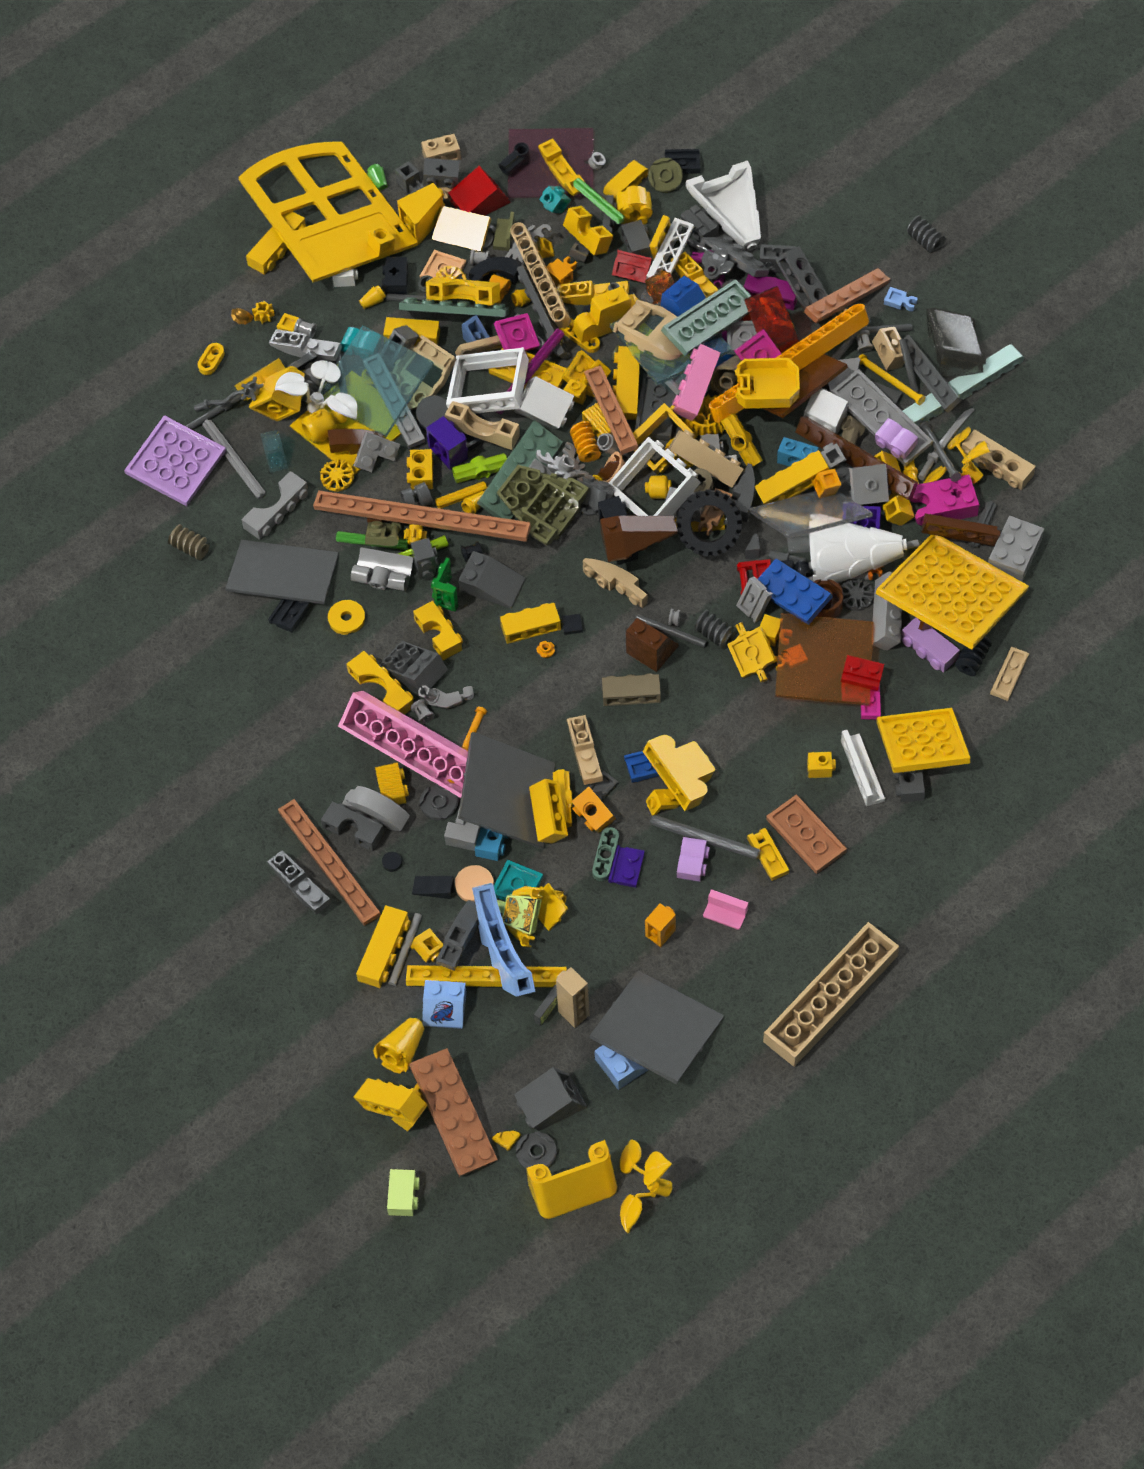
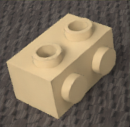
M455 134L421 142L424 158L461 159L460 148Z

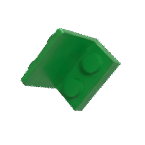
M446 557L444 563H441L439 566L437 578L432 580V598H434L436 606L456 612L458 608L456 587L449 584L452 578L450 558Z

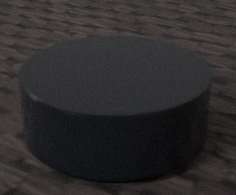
M396 852L386 853L382 858L383 868L389 872L399 870L402 865L401 856Z

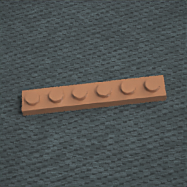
M877 268L805 308L804 313L817 324L889 283L890 278Z
M601 365L584 371L585 377L621 455L638 449L635 437Z

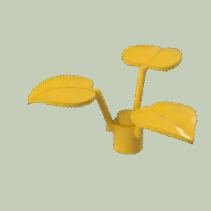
M967 427L949 442L947 448L951 450L957 446L964 457L961 463L965 464L961 469L963 473L960 474L961 476L970 474L972 484H975L982 478L983 473L971 460L990 452L987 443L982 441L966 455L960 443L971 432V428ZM939 466L933 470L923 483L937 481L947 471L946 467Z
M632 1139L621 1154L620 1170L628 1174L632 1169H635L643 1174L644 1184L650 1192L638 1193L635 1197L629 1194L623 1201L620 1218L622 1226L627 1233H629L631 1227L636 1223L641 1214L642 1201L639 1198L649 1196L655 1198L656 1194L668 1197L672 1191V1182L660 1178L672 1163L662 1153L655 1151L648 1157L645 1163V1171L636 1165L641 1158V1147L637 1141Z

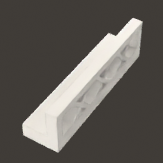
M674 218L646 275L647 284L653 286L656 282L664 285L667 284L694 229V224ZM682 226L688 228L686 233L679 235ZM679 240L680 247L673 249L676 241ZM672 254L673 261L665 264L669 255ZM663 269L666 271L664 279L659 277Z
M848 730L842 731L841 743L866 806L884 802L885 797L860 734L850 736Z

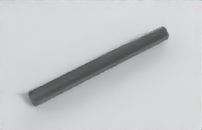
M658 815L651 817L650 824L689 838L706 840L707 844L749 858L758 859L760 856V849Z

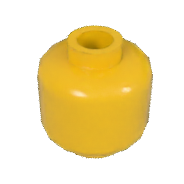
M665 475L651 476L649 482H645V493H649L651 499H666L669 487H672V481Z

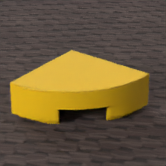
M516 1131L499 1132L492 1137V1140L509 1151L521 1134Z

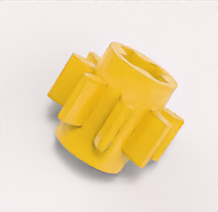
M265 301L256 303V308L252 309L255 321L259 320L262 324L267 321L271 322V316H275L272 304L268 305Z
M411 524L409 529L406 528L404 530L403 539H408L407 544L411 545L412 542L426 539L427 531H423V526Z

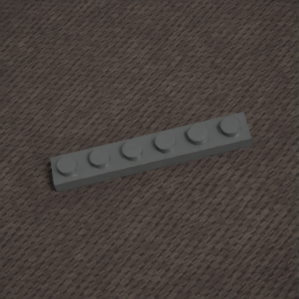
M521 265L517 268L519 273L518 279L525 285V293L532 300V308L539 314V323L546 329L547 333L545 335L548 339L557 329V326L550 317L528 268ZM562 338L553 349V352L557 357L567 360L571 358V355Z
M908 334L905 338L913 370L944 410L949 413L962 401L915 340Z

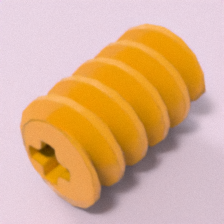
M582 421L575 424L570 430V436L572 437L579 460L584 463L597 460L601 456V452L599 451L595 434H593L591 423L589 421Z

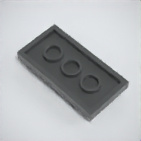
M643 374L635 430L664 403L669 408L672 406L676 394L664 383L670 376ZM668 417L648 437L651 439L671 440L673 420Z

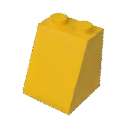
M434 183L397 200L399 218L417 240L418 244L436 226L440 208L445 206L443 202L444 193Z
M289 366L268 376L263 384L264 387L260 388L259 395L256 396V401L252 400L249 408L275 421H280L299 412L302 396H294L280 390H275L278 379L285 373L294 372L303 377L305 373L296 367Z

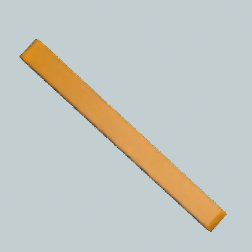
M855 304L776 358H789L799 367L800 371L869 323L865 305ZM744 382V388H747V382ZM750 382V391H754V382ZM737 383L709 403V409L714 422L721 423L720 421L744 409L736 399L737 388H740V383Z

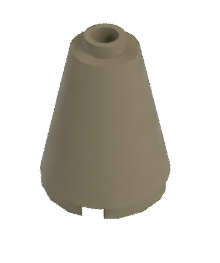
M737 355L729 358L714 369L709 384L711 389L719 393V395L737 384L735 370L741 362Z

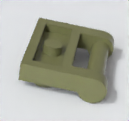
M368 522L365 544L396 546L399 542L398 532L401 530V523ZM386 532H387V533H391V535H389L388 537H385V536H386Z

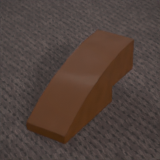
M364 429L328 430L330 452L349 451V455L358 454L365 432L384 438V435L381 432Z

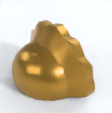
M236 308L231 311L233 321L238 324L246 325L253 319V316L246 310Z

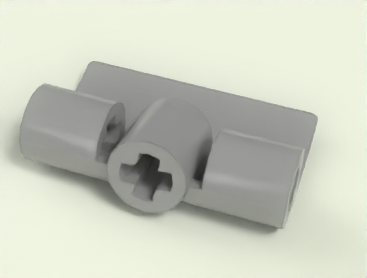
M361 547L358 564L354 565L351 571V581L370 584L371 587L381 590L391 588L406 591L414 559L410 556Z

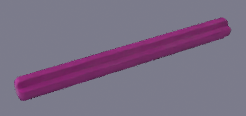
M557 328L529 362L525 384L564 337L562 330ZM513 384L509 387V389L506 392L512 391ZM505 410L495 412L501 415Z

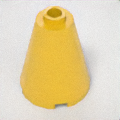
M408 1018L378 1042L373 1052L376 1059L379 1057L383 1061L381 1065L395 1073L407 1072L424 1032L423 1023L417 1018Z

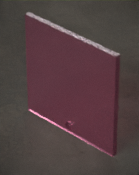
M593 128L509 129V154L514 151L516 144L523 142L529 146L531 160L528 164L521 165L512 174L508 175V198H540L548 186H560L563 188L549 169L538 148V145L552 138L562 150V156L576 175H580L585 183L593 189V168L589 164L584 163L593 154ZM565 190V194L568 197H585L582 193L572 196Z

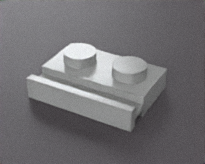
M756 577L749 578L736 606L748 617L753 618V622L756 623L761 619L773 593H769L767 588Z

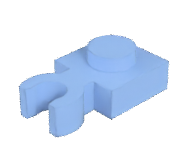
M890 287L884 299V305L899 310L904 306L908 311H913L914 305L910 303L917 304L918 298L914 296L906 297L907 292Z

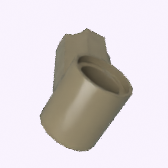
M847 416L841 423V429L843 430L841 437L856 445L858 438L865 431V426L854 417Z

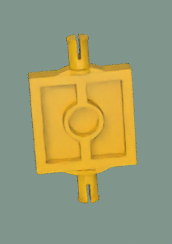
M743 622L735 625L739 636L727 644L742 678L757 673L760 682H765L768 678L764 669L777 660L762 627L746 631Z

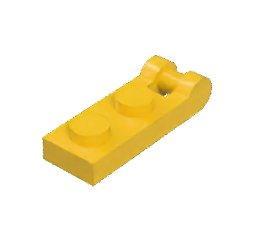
M766 828L759 830V833L747 835L750 845L760 849L759 860L771 881L789 874V868Z

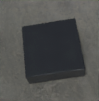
M580 614L561 616L564 635L583 633Z

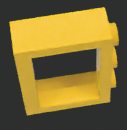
M664 403L633 432L637 444L640 445L668 417L683 432L685 429L691 433L693 432ZM675 454L674 459L677 460L680 456ZM663 457L656 464L650 459L646 464L658 475L667 470L670 462Z

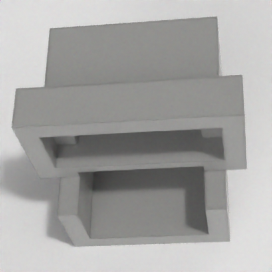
M457 815L455 823L448 822L444 834L445 843L449 846L475 851L481 827L458 819Z

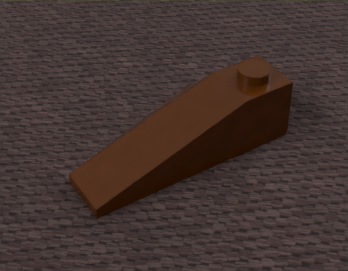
M614 516L600 519L601 535L608 562L627 559L633 553L639 550L643 551L647 549V546L655 542L659 543L678 533L674 516Z

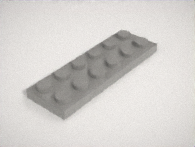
M859 369L831 391L832 394L848 401L847 410L874 436L889 418L918 437V444L906 459L897 458L904 466H907L933 444V441Z

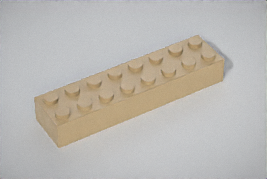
M868 922L764 1032L763 1042L795 1067L896 959L899 946Z

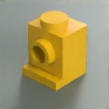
M430 928L416 936L411 944V948L415 949L426 963L430 960L435 962L443 947V943Z

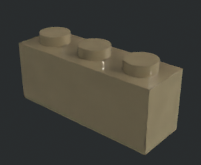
M649 673L639 676H608L602 678L603 706L661 703L659 674Z

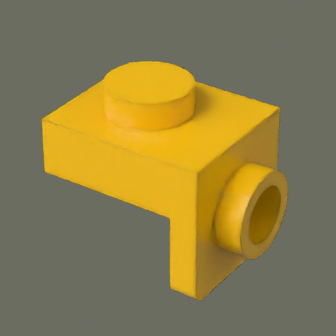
M570 379L563 390L574 395L573 401L583 405L586 400L587 385Z
M654 789L646 799L647 807L652 816L657 815L660 810L675 809L680 805L669 789Z

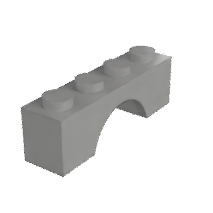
M291 471L278 483L281 497L275 505L264 509L253 507L241 519L243 529L259 540L263 536H268L271 528L275 524L281 523L284 515L288 511H293L296 503L300 499H305L308 494L307 482Z

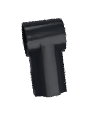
M523 142L516 144L514 151L498 164L506 176L512 174L521 165H526L530 162L529 146Z

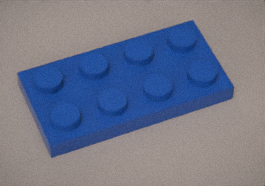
M775 559L758 578L767 588V591L773 593L771 601L808 625L833 598L830 592L778 559Z

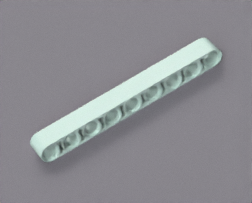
M1010 344L948 383L957 395L964 400L972 395V392L975 390L978 391L985 387L986 383L993 382L1001 377L1002 373L1009 372L1017 364L1020 365L1024 360V356ZM932 393L925 396L926 398L922 405L914 403L903 410L917 426L923 421H930V418H935L944 412V408Z

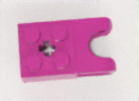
M970 474L961 476L956 482L951 481L949 478L918 484L913 498L910 499L913 503L920 502L926 505V507L918 509L915 514V520L918 525L923 524L925 513L954 519L978 516L979 502Z

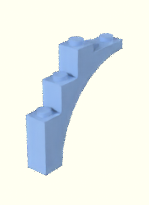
M489 883L473 887L472 890L480 924L478 928L481 943L489 949L492 967L499 970L503 990L516 997L535 992L532 972L521 962L506 931L493 884Z

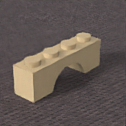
M455 401L451 402L445 413V418L448 421L451 420L459 432L513 450L520 437L519 424L503 418L498 422L486 421L474 414L469 406Z

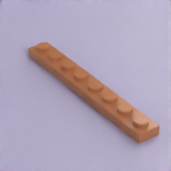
M295 799L279 808V814L361 923L365 926L381 916L379 910Z

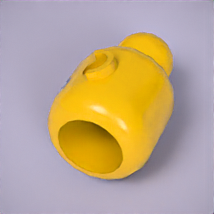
M319 409L303 418L302 428L311 442H324L328 439V430L337 429V424L345 423L347 416L334 410L330 413L327 409Z

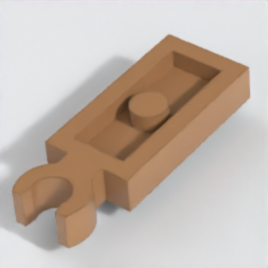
M720 490L722 493L730 495V498L732 499V494ZM706 505L700 516L701 522L698 525V532H701L702 528L706 527L708 528L707 535H710L712 533V525L718 526L724 512L716 506Z

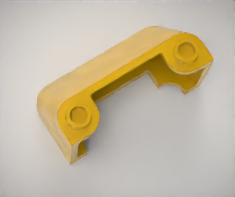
M605 1140L595 1143L589 1148L588 1155L591 1162L553 1176L549 1168L543 1164H536L526 1168L528 1185L542 1217L547 1219L554 1218L610 1198L616 1193V1178Z

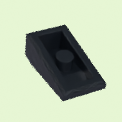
M415 876L412 895L451 899L454 878L453 876Z

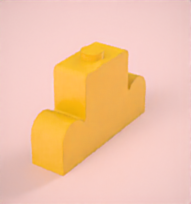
M622 286L597 295L591 300L590 312L581 313L575 318L573 332L581 343L613 332L615 322L618 323L633 307L636 300L639 299L635 294L628 295Z
M661 735L649 740L642 752L683 810L687 811L700 805L707 793L705 783L710 780L715 771L708 756L704 754L695 741L675 748L674 739L668 735Z

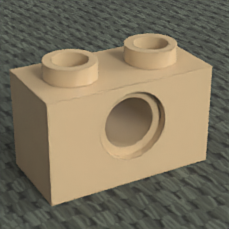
M896 327L881 328L872 341L886 370L898 369L904 365L899 343L901 337Z

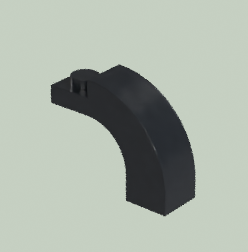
M508 257L489 258L479 262L469 271V280L489 282L491 276L495 274L511 280V284L515 285L519 280L517 268L523 265V262Z

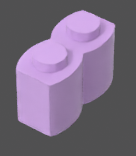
M889 418L875 434L876 444L883 449L891 450L892 455L896 458L906 459L918 444V437Z
M683 837L677 878L700 881L701 876H705L707 865L703 863L704 858L708 859L710 847H706V840Z

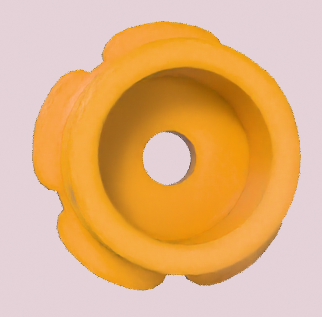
M542 641L536 650L541 657L549 658L555 653V646L552 642Z

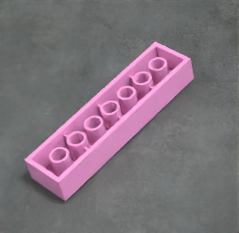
M364 691L353 692L338 727L461 798L468 751Z

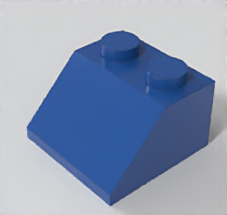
M683 276L662 294L660 306L678 317L706 299L697 283Z

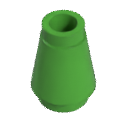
M379 164L370 166L367 169L368 177L379 191L386 189L388 185L383 167Z

